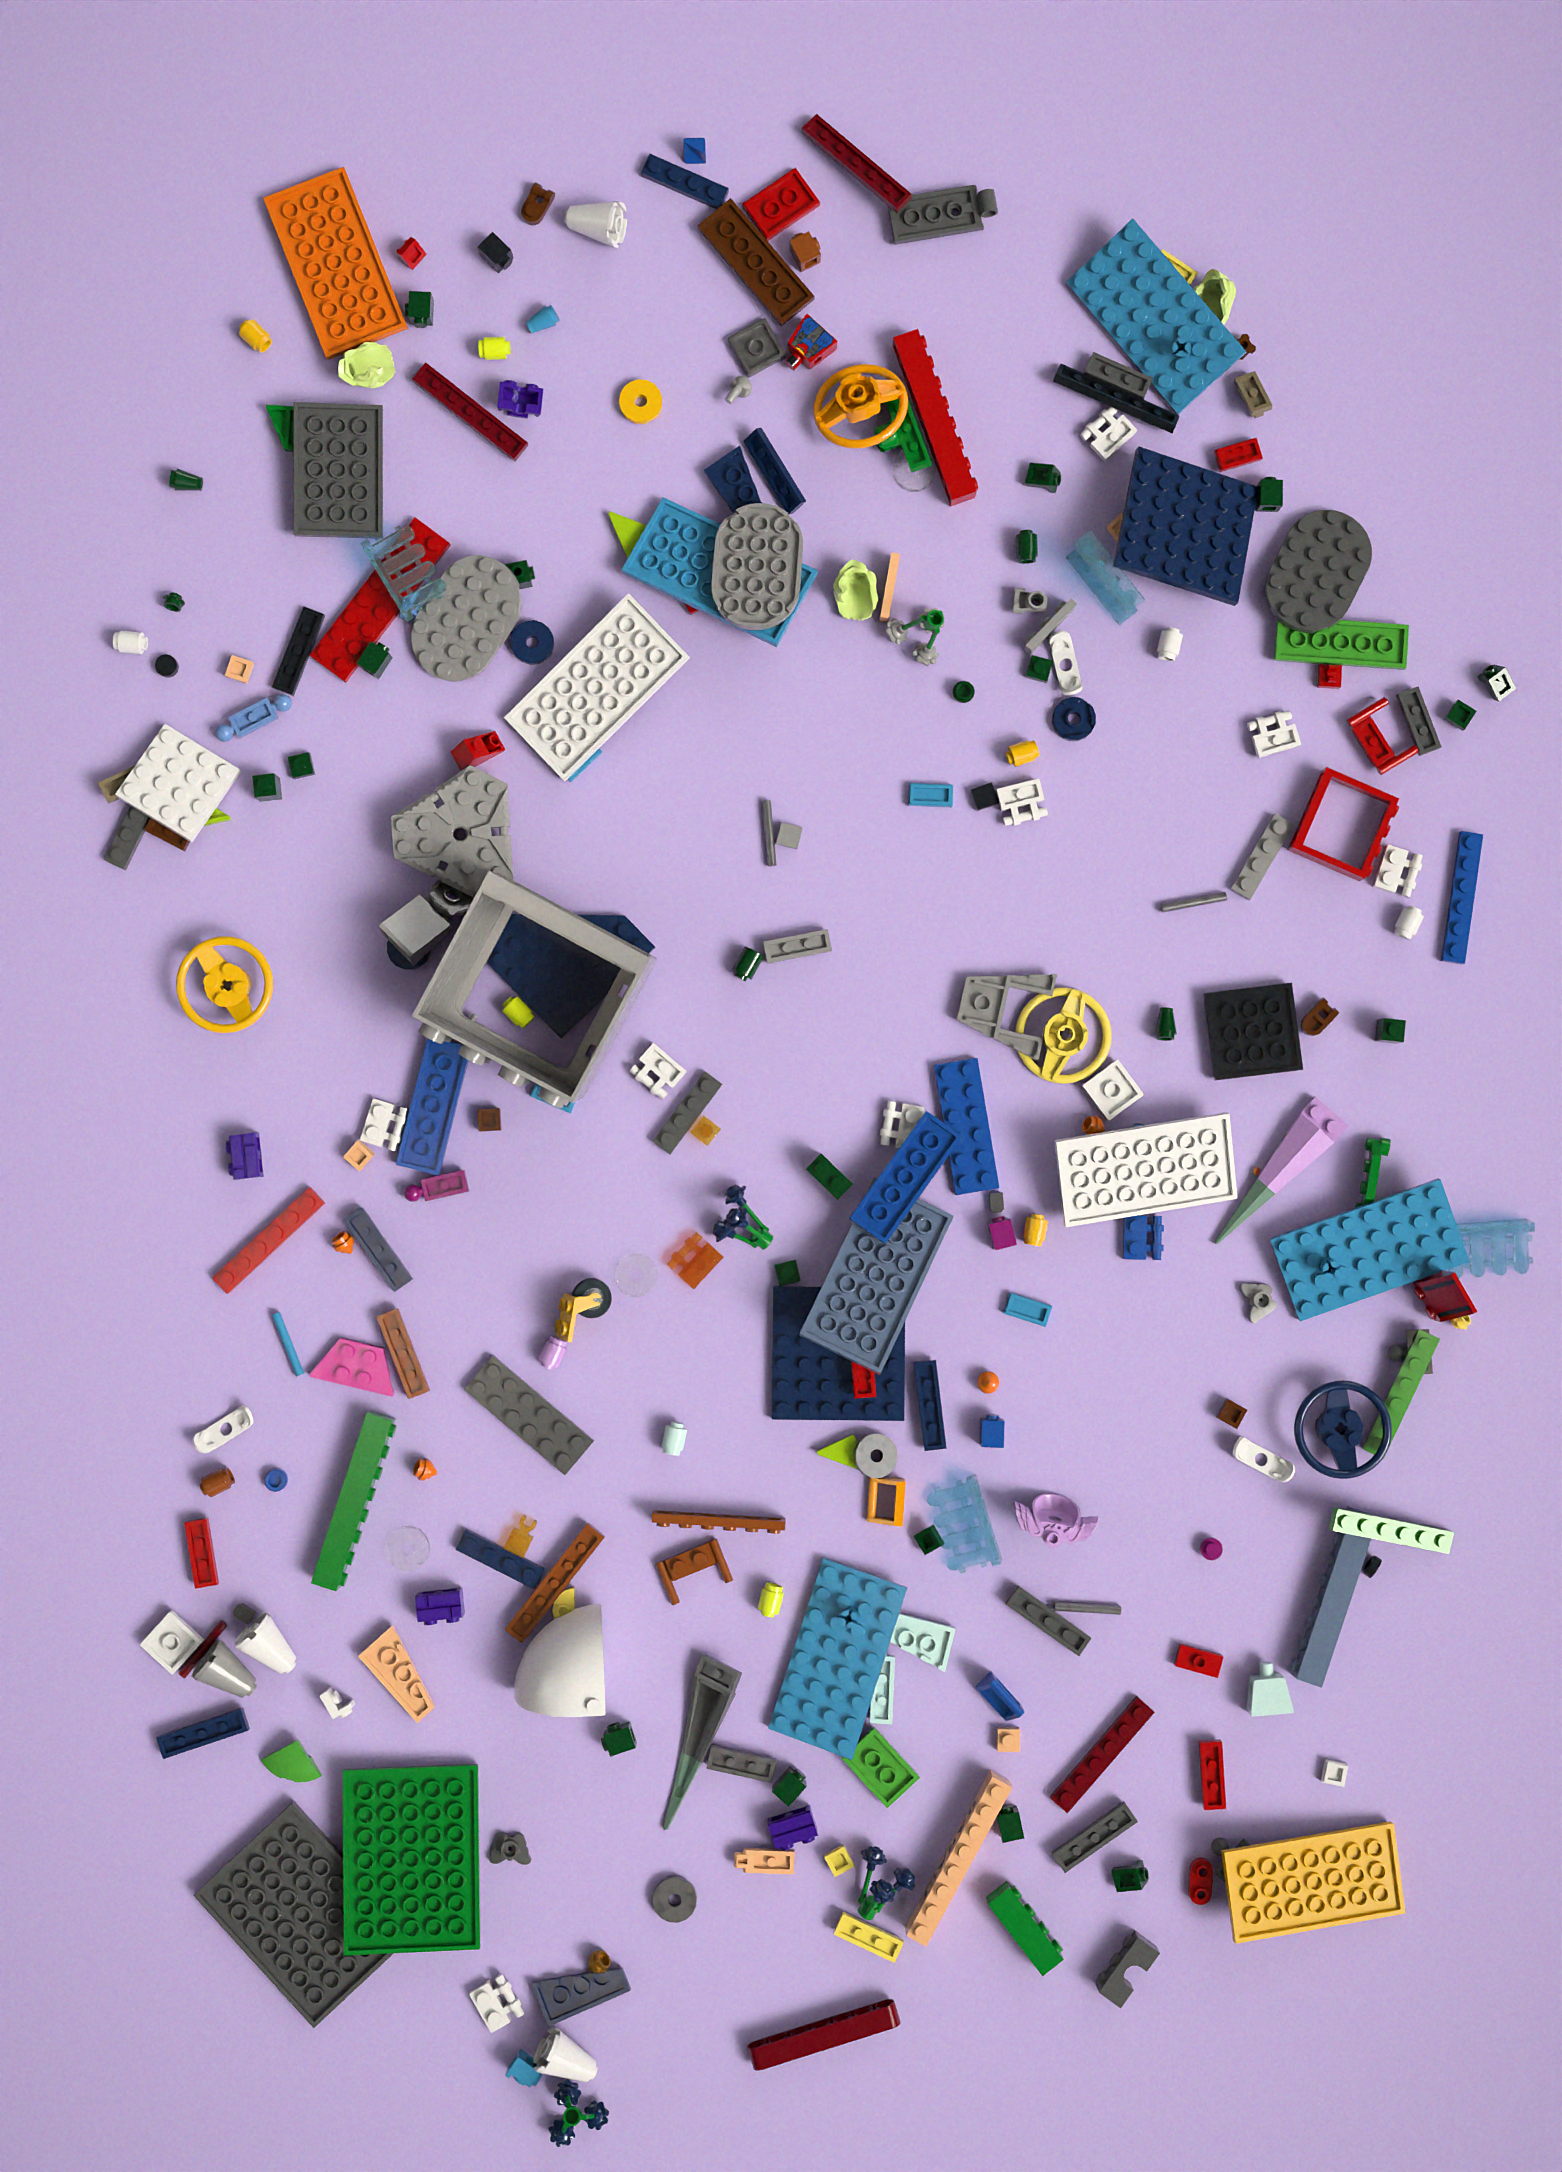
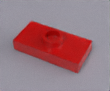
M1257 437L1214 450L1219 472L1263 459Z
M851 1361L854 1399L876 1397L874 1372Z
M1179 1643L1174 1666L1218 1678L1224 1657L1220 1654Z

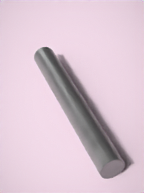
M764 800L762 805L768 866L771 867L777 866L771 800Z
M1222 892L1164 903L1160 905L1161 911L1163 913L1226 901L1227 894Z
M1054 1602V1611L1121 1615V1606Z

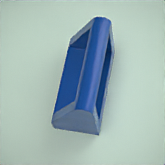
M992 1671L975 1686L1005 1721L1019 1718L1024 1714L1025 1711L1021 1703Z

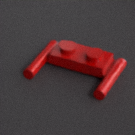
M1385 697L1346 720L1347 724L1352 728L1353 735L1380 775L1419 752L1418 748L1413 745L1397 756L1394 755V752L1370 716L1389 704Z

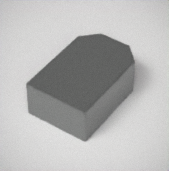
M1003 1192L989 1193L990 1210L993 1213H1001L1004 1210Z
M243 1603L238 1604L233 1610L234 1617L247 1625L250 1624L257 1613Z

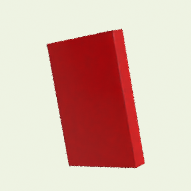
M795 167L744 202L742 207L760 233L769 241L819 207L820 201Z

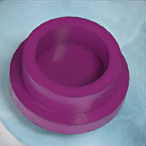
M1206 1538L1200 1545V1552L1207 1560H1216L1222 1554V1544L1215 1538Z

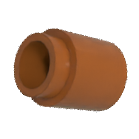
M228 1467L225 1469L220 1468L202 1477V1483L199 1486L205 1496L208 1495L212 1498L231 1488V1485L235 1483V1479Z

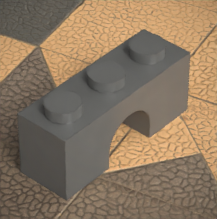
M1136 1930L1131 1935L1126 1936L1119 1953L1116 1952L1111 1957L1109 1967L1106 1971H1102L1096 1980L1098 1992L1120 2009L1134 1991L1131 1983L1124 1978L1127 1968L1139 1966L1147 1972L1160 1954L1157 1946Z

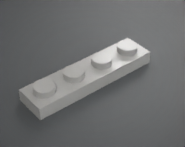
M1277 814L1272 816L1230 888L1231 891L1247 900H1251L1294 826L1293 823Z

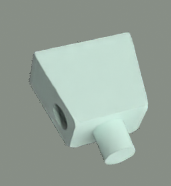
M1260 1662V1674L1249 1676L1247 1712L1251 1717L1294 1713L1285 1677L1281 1673H1273L1272 1662Z

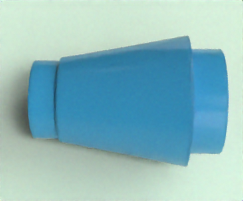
M545 305L526 321V324L533 334L556 326V323L560 320L553 306L546 307Z

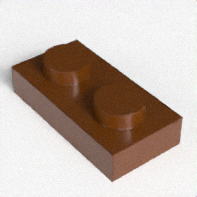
M150 818L144 831L184 852L190 841Z

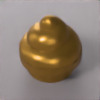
M603 1950L594 1951L589 1956L588 1970L598 1974L605 1973L611 1964L609 1955Z

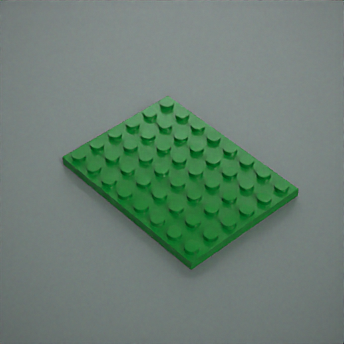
M478 1764L343 1769L344 1956L480 1950Z

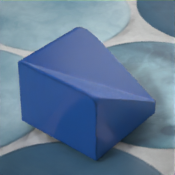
M684 138V162L686 164H706L705 138Z

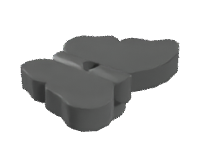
M503 1832L499 1834L489 1860L492 1864H498L505 1859L508 1861L514 1859L522 1865H527L532 1859L522 1833L508 1836V1834Z

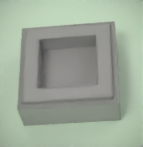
M781 822L776 845L798 849L803 827Z

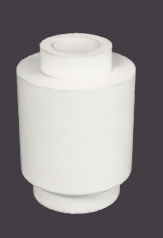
M1168 627L1166 630L1161 631L1157 648L1159 659L1174 662L1175 658L1178 657L1183 635L1179 633V629Z
M121 630L120 632H115L113 636V647L121 653L143 654L144 650L148 648V639L143 632Z
M1413 906L1403 908L1395 924L1396 930L1394 933L1402 938L1411 940L1412 936L1416 935L1424 918L1421 915L1422 911Z

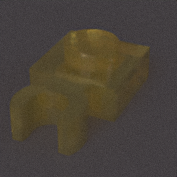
M523 1515L520 1519V1530L514 1527L504 1546V1549L524 1558L534 1536L528 1533L534 1530L537 1525V1520H534L531 1526L525 1525L526 1515Z

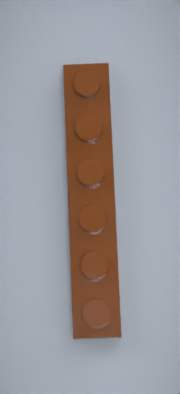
M653 1510L652 1522L656 1523V1526L659 1527L679 1524L680 1528H692V1525H701V1529L712 1530L714 1526L723 1527V1530L736 1531V1528H745L746 1532H758V1529H767V1533L779 1534L780 1530H785L786 1518L660 1510Z
M587 1523L507 1625L505 1631L523 1643L605 1536Z

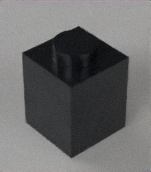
M494 232L477 247L480 256L497 273H500L503 269L506 270L512 264L514 258L511 249Z

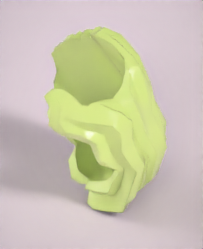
M1211 269L1206 273L1202 282L1194 288V291L1224 325L1229 318L1236 289L1233 281H1230L1227 276L1218 270Z
M364 342L355 350L346 351L343 359L339 361V377L352 386L378 388L392 379L396 373L392 352L386 345H379L376 342Z
M853 559L847 562L839 571V575L833 584V593L839 613L843 618L864 621L871 617L878 602L877 580L875 574L868 570L865 564Z

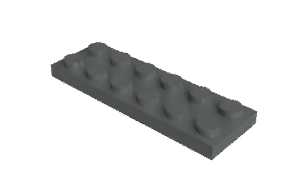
M494 1355L464 1389L564 1475L568 1473L594 1442L589 1435Z

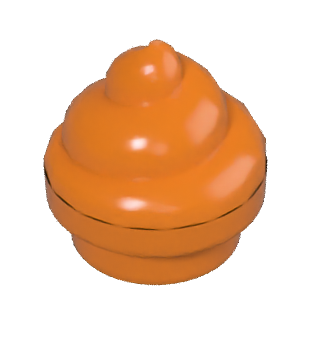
M1088 1116L1083 1122L1082 1131L1086 1135L1105 1132V1127L1100 1117Z
M342 1231L331 1240L336 1252L352 1253L354 1240L351 1234Z
M985 1371L979 1375L977 1386L983 1393L990 1394L998 1389L999 1379L995 1373Z
M424 1458L423 1460L418 1459L416 1461L413 1476H416L418 1480L425 1481L437 1475V1470L429 1459Z

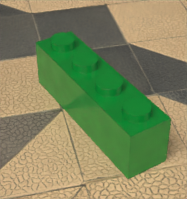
M1006 1881L986 1897L987 1903L1040 1974L1044 1976L1064 1960L1061 1953L1063 1948L1056 1939L1051 1940L1048 1936L1050 1931L1044 1922L1036 1920L1034 1917L1036 1913L1031 1905L1023 1903L1020 1899L1022 1894L1015 1885L1011 1887Z

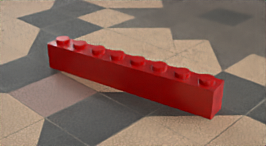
M918 329L893 337L892 346L950 507L971 500L976 496L978 483L975 477H971L969 471L971 469L968 457L963 455L962 449H964L962 439L960 436L957 437L954 430L956 429L954 417L949 416L947 411L949 403L946 396L941 394L940 389L942 385L939 376L934 375L932 356H928L925 350L927 348L924 335L920 336Z

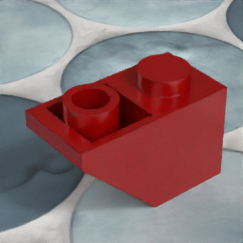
M496 731L464 739L450 753L458 768L462 771L470 765L476 767L504 752L505 748Z

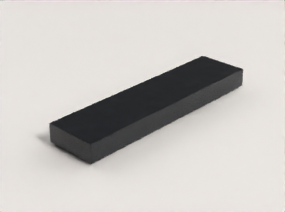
M303 606L272 685L273 689L294 696L324 621L325 615L323 613Z

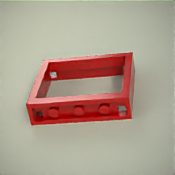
M1326 767L1318 777L1287 850L1357 881L1368 878L1374 867L1371 865L1372 861L1381 852V840L1383 837L1386 838L1391 826L1388 825L1391 817L1394 818L1399 810L1397 805L1399 798ZM1330 780L1387 804L1360 869L1303 845Z

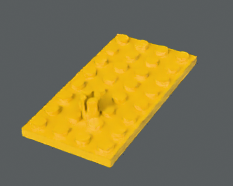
M1391 1821L1221 1850L1232 1939L1236 1944L1406 1913L1394 1823Z

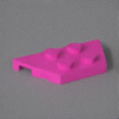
M340 1338L310 1373L312 1378L391 1397L394 1396V1389L390 1380V1370L386 1362L385 1348Z

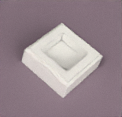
M1325 1759L1321 1782L1344 1787L1348 1764Z

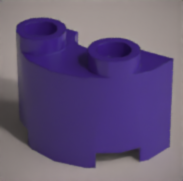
M512 380L500 382L497 408L499 411L507 410V415L517 418H528V414L539 417L542 408L543 388H539L535 384H526L525 387H519Z

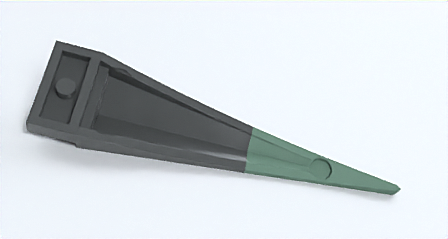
M707 1654L701 1655L693 1677L685 1734L663 1826L664 1830L669 1829L736 1695L735 1691L742 1672Z

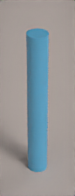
M280 1312L271 1315L296 1377L304 1374Z

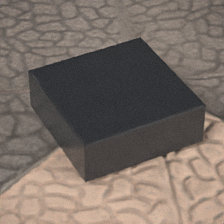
M992 782L971 789V794L978 811L999 804Z

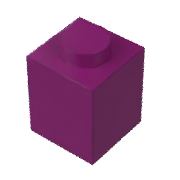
M1004 1216L992 1218V1223L987 1224L993 1249L999 1250L1017 1245L1011 1219H1005Z

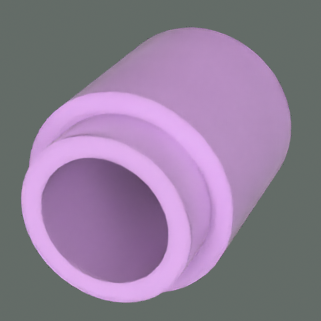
M551 1335L549 1340H546L538 1358L541 1361V1366L553 1370L554 1367L559 1368L567 1349L565 1347L567 1342Z

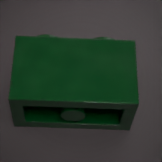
M822 1153L806 1168L837 1200L853 1185Z

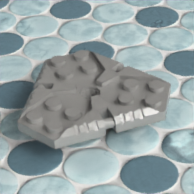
M470 765L434 788L436 791L430 795L425 794L391 816L393 854L395 859L431 877L436 876L441 879V882L473 898L477 894L488 871L514 879L511 835H508L510 817L507 783ZM441 798L444 805L437 809L434 802ZM491 828H499L500 836H492ZM457 829H463L466 832V837L461 841L454 838V831ZM441 861L449 864L446 871L438 868Z

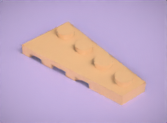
M392 1625L358 1657L418 1723L435 1705Z

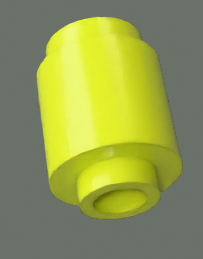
M505 336L484 337V340L478 341L480 358H485V360L507 359V355L511 354L510 341H506Z
M511 996L502 1005L504 1007L502 1012L516 1026H520L522 1029L534 1019L533 1011L518 996L516 998Z
M766 1582L765 1587L762 1588L757 1608L761 1611V1615L774 1617V1614H779L784 1592H782L783 1586Z

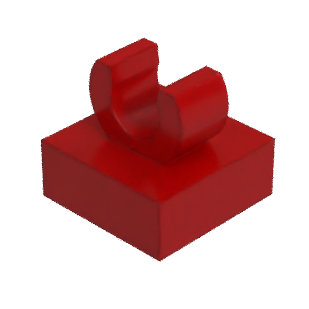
M413 237L405 240L403 246L396 250V253L411 270L427 255Z
M1320 664L1318 666L1317 688H1341L1342 665Z

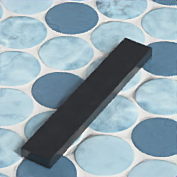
M1060 364L1053 379V382L1169 433H1173L1180 417L1178 414L1064 364Z

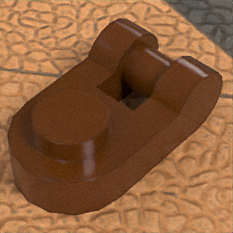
M535 182L521 209L524 222L531 226L539 224L555 198V192L551 190L546 191L542 188V185ZM538 196L543 199L541 204L536 202Z
M1322 997L1302 1019L1301 1030L1308 1036L1318 1035L1340 1012L1336 1008L1332 1009L1327 1004L1328 1001ZM1321 1010L1326 1014L1324 1019L1318 1014Z

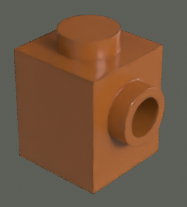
M809 231L804 234L798 233L794 235L790 240L789 250L800 271L803 272L820 263L821 253L819 250L821 248L817 238H812Z

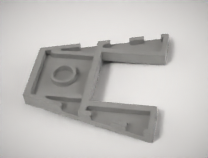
M1057 974L966 977L957 1021L1038 1061L1043 1038L1000 1029L1009 987L1052 997Z

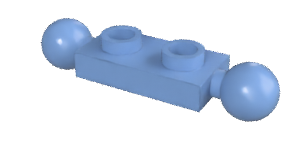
M279 694L275 697L272 704L268 698H265L228 717L231 725H219L215 731L216 737L222 742H227L232 739L233 733L236 732L237 736L242 738L279 719L276 711H288L292 705L290 697L285 694Z

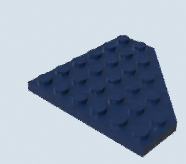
M522 914L511 915L487 961L501 978L561 1039L608 994L621 970L619 966ZM578 915L649 954L656 948L625 915Z

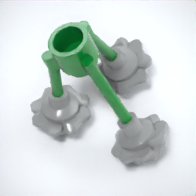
M926 608L924 613L919 615L918 619L904 624L902 620L898 621L897 618L887 622L885 633L890 642L895 641L897 645L907 640V629L919 623L920 628H925L927 634L932 632L928 643L924 642L922 645H916L913 656L916 657V662L922 663L925 666L936 663L939 653L936 652L935 646L932 645L937 634L940 632V628L944 627V614L941 610Z

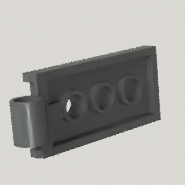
M969 185L912 195V199L897 213L888 206L894 245L984 230L981 217L988 218L998 213L994 189H984L977 193V186ZM957 209L959 214L954 216L951 214V210Z

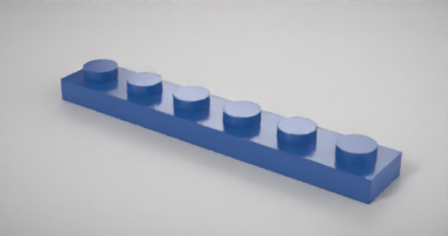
M1459 832L1441 957L1443 962L1465 964L1483 834Z

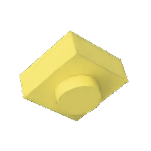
M844 1844L824 1855L834 1877L855 1867Z

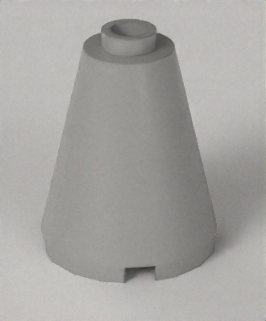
M216 1640L204 1654L202 1662H198L191 1676L199 1682L241 1698L246 1695L250 1696L257 1686L255 1684L256 1678L221 1640Z

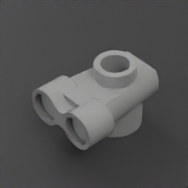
M1015 587L1012 613L1046 612L1048 596L1044 595L1041 591L1027 592L1025 588ZM1037 601L1039 606H1035L1031 602Z

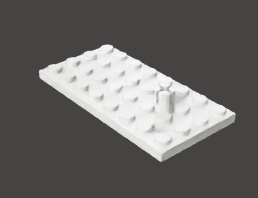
M628 593L504 718L548 765L566 781L690 657Z
M1228 1112L1054 1140L1065 1227L1238 1199L1230 1114Z

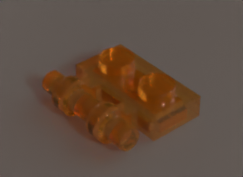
M698 1232L691 1238L688 1237L685 1240V1245L678 1252L675 1251L671 1255V1260L667 1263L672 1270L680 1264L683 1269L678 1275L693 1289L724 1258L709 1242L701 1248L697 1243L703 1237ZM693 1249L697 1254L688 1263L684 1257Z

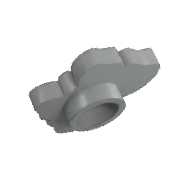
M1246 1283L1240 1285L1241 1292L1250 1299L1249 1320L1251 1323H1257L1266 1314H1270L1276 1309L1277 1303L1272 1300V1287L1270 1285Z

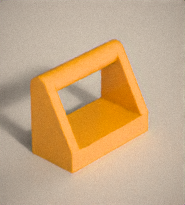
M869 1478L867 1522L903 1527L905 1479ZM878 1483L895 1485L893 1518L876 1517Z

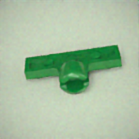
M899 399L885 402L891 420L873 429L874 436L885 430L895 419L899 409ZM908 400L907 413L901 426L893 435L877 444L881 452L901 448L909 469L913 473L932 466Z

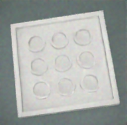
M164 724L115 795L192 843L241 771Z

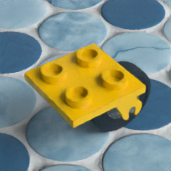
M595 1278L584 1279L575 1286L572 1294H563V1298H560L558 1306L559 1311H561L560 1318L555 1323L557 1337L567 1342H572L577 1313L586 1318H597L608 1311L612 1295L609 1287L603 1281Z

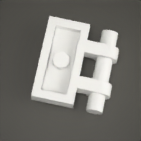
M1109 407L1107 410L1104 409L1099 414V417L1093 423H1088L1085 426V430L1080 434L1084 441L1090 436L1095 439L1090 444V447L1104 462L1138 431L1124 415L1116 420L1113 415L1118 411L1112 407ZM1105 423L1108 424L1110 427L1102 433L1099 428Z
M1290 710L1286 712L1278 711L1272 716L1265 718L1261 716L1255 718V721L1247 723L1249 731L1255 729L1259 731V735L1252 737L1257 758L1301 745L1296 725L1286 726L1285 721L1292 719ZM1277 725L1278 729L1267 731L1266 726Z
M1039 779L996 789L1001 811L1010 809L1011 816L1003 817L1005 826L1011 824L1014 826L1020 825L1021 822L1031 819L1033 821L1040 820V817L1048 815L1046 807L1039 809L1037 807V802L1045 800ZM1029 805L1030 811L1018 812L1017 807Z
M1386 845L1372 887L1396 893L1397 886L1403 888L1401 896L1410 898L1411 892L1416 886L1415 879L1417 873L1422 868L1421 860L1423 855L1414 853L1412 861L1406 860L1409 851L1392 845ZM1403 868L1409 869L1406 880L1400 878Z
M654 1043L639 1059L645 1064L644 1068L641 1070L634 1065L630 1069V1072L639 1083H644L650 1089L649 1092L654 1096L657 1095L662 1100L668 1094L662 1088L664 1084L667 1083L673 1088L687 1073L686 1070ZM651 1070L660 1077L657 1083L647 1075Z
M373 1098L360 1141L382 1147L384 1140L387 1139L390 1140L388 1149L396 1151L398 1143L401 1144L403 1138L401 1134L404 1124L406 1125L409 1109L400 1107L399 1114L396 1115L393 1114L394 1104ZM391 1120L396 1122L392 1134L387 1133Z
M888 1101L887 1108L883 1112L885 1119L883 1129L880 1130V1136H882L880 1144L889 1146L890 1137L896 1138L895 1147L900 1148L922 1118L925 1107L902 1104L901 1112L895 1111L896 1102ZM894 1118L900 1119L898 1132L892 1131Z
M503 1974L495 1977V1981L498 1984L496 1987H493L491 1981L488 1980L469 1993L491 2033L511 2022L509 2012L513 2011L516 2018L524 2014L521 2008V2001L514 1996L511 1990L512 1986L509 1980H505ZM503 1994L508 2003L504 2005L498 1995Z

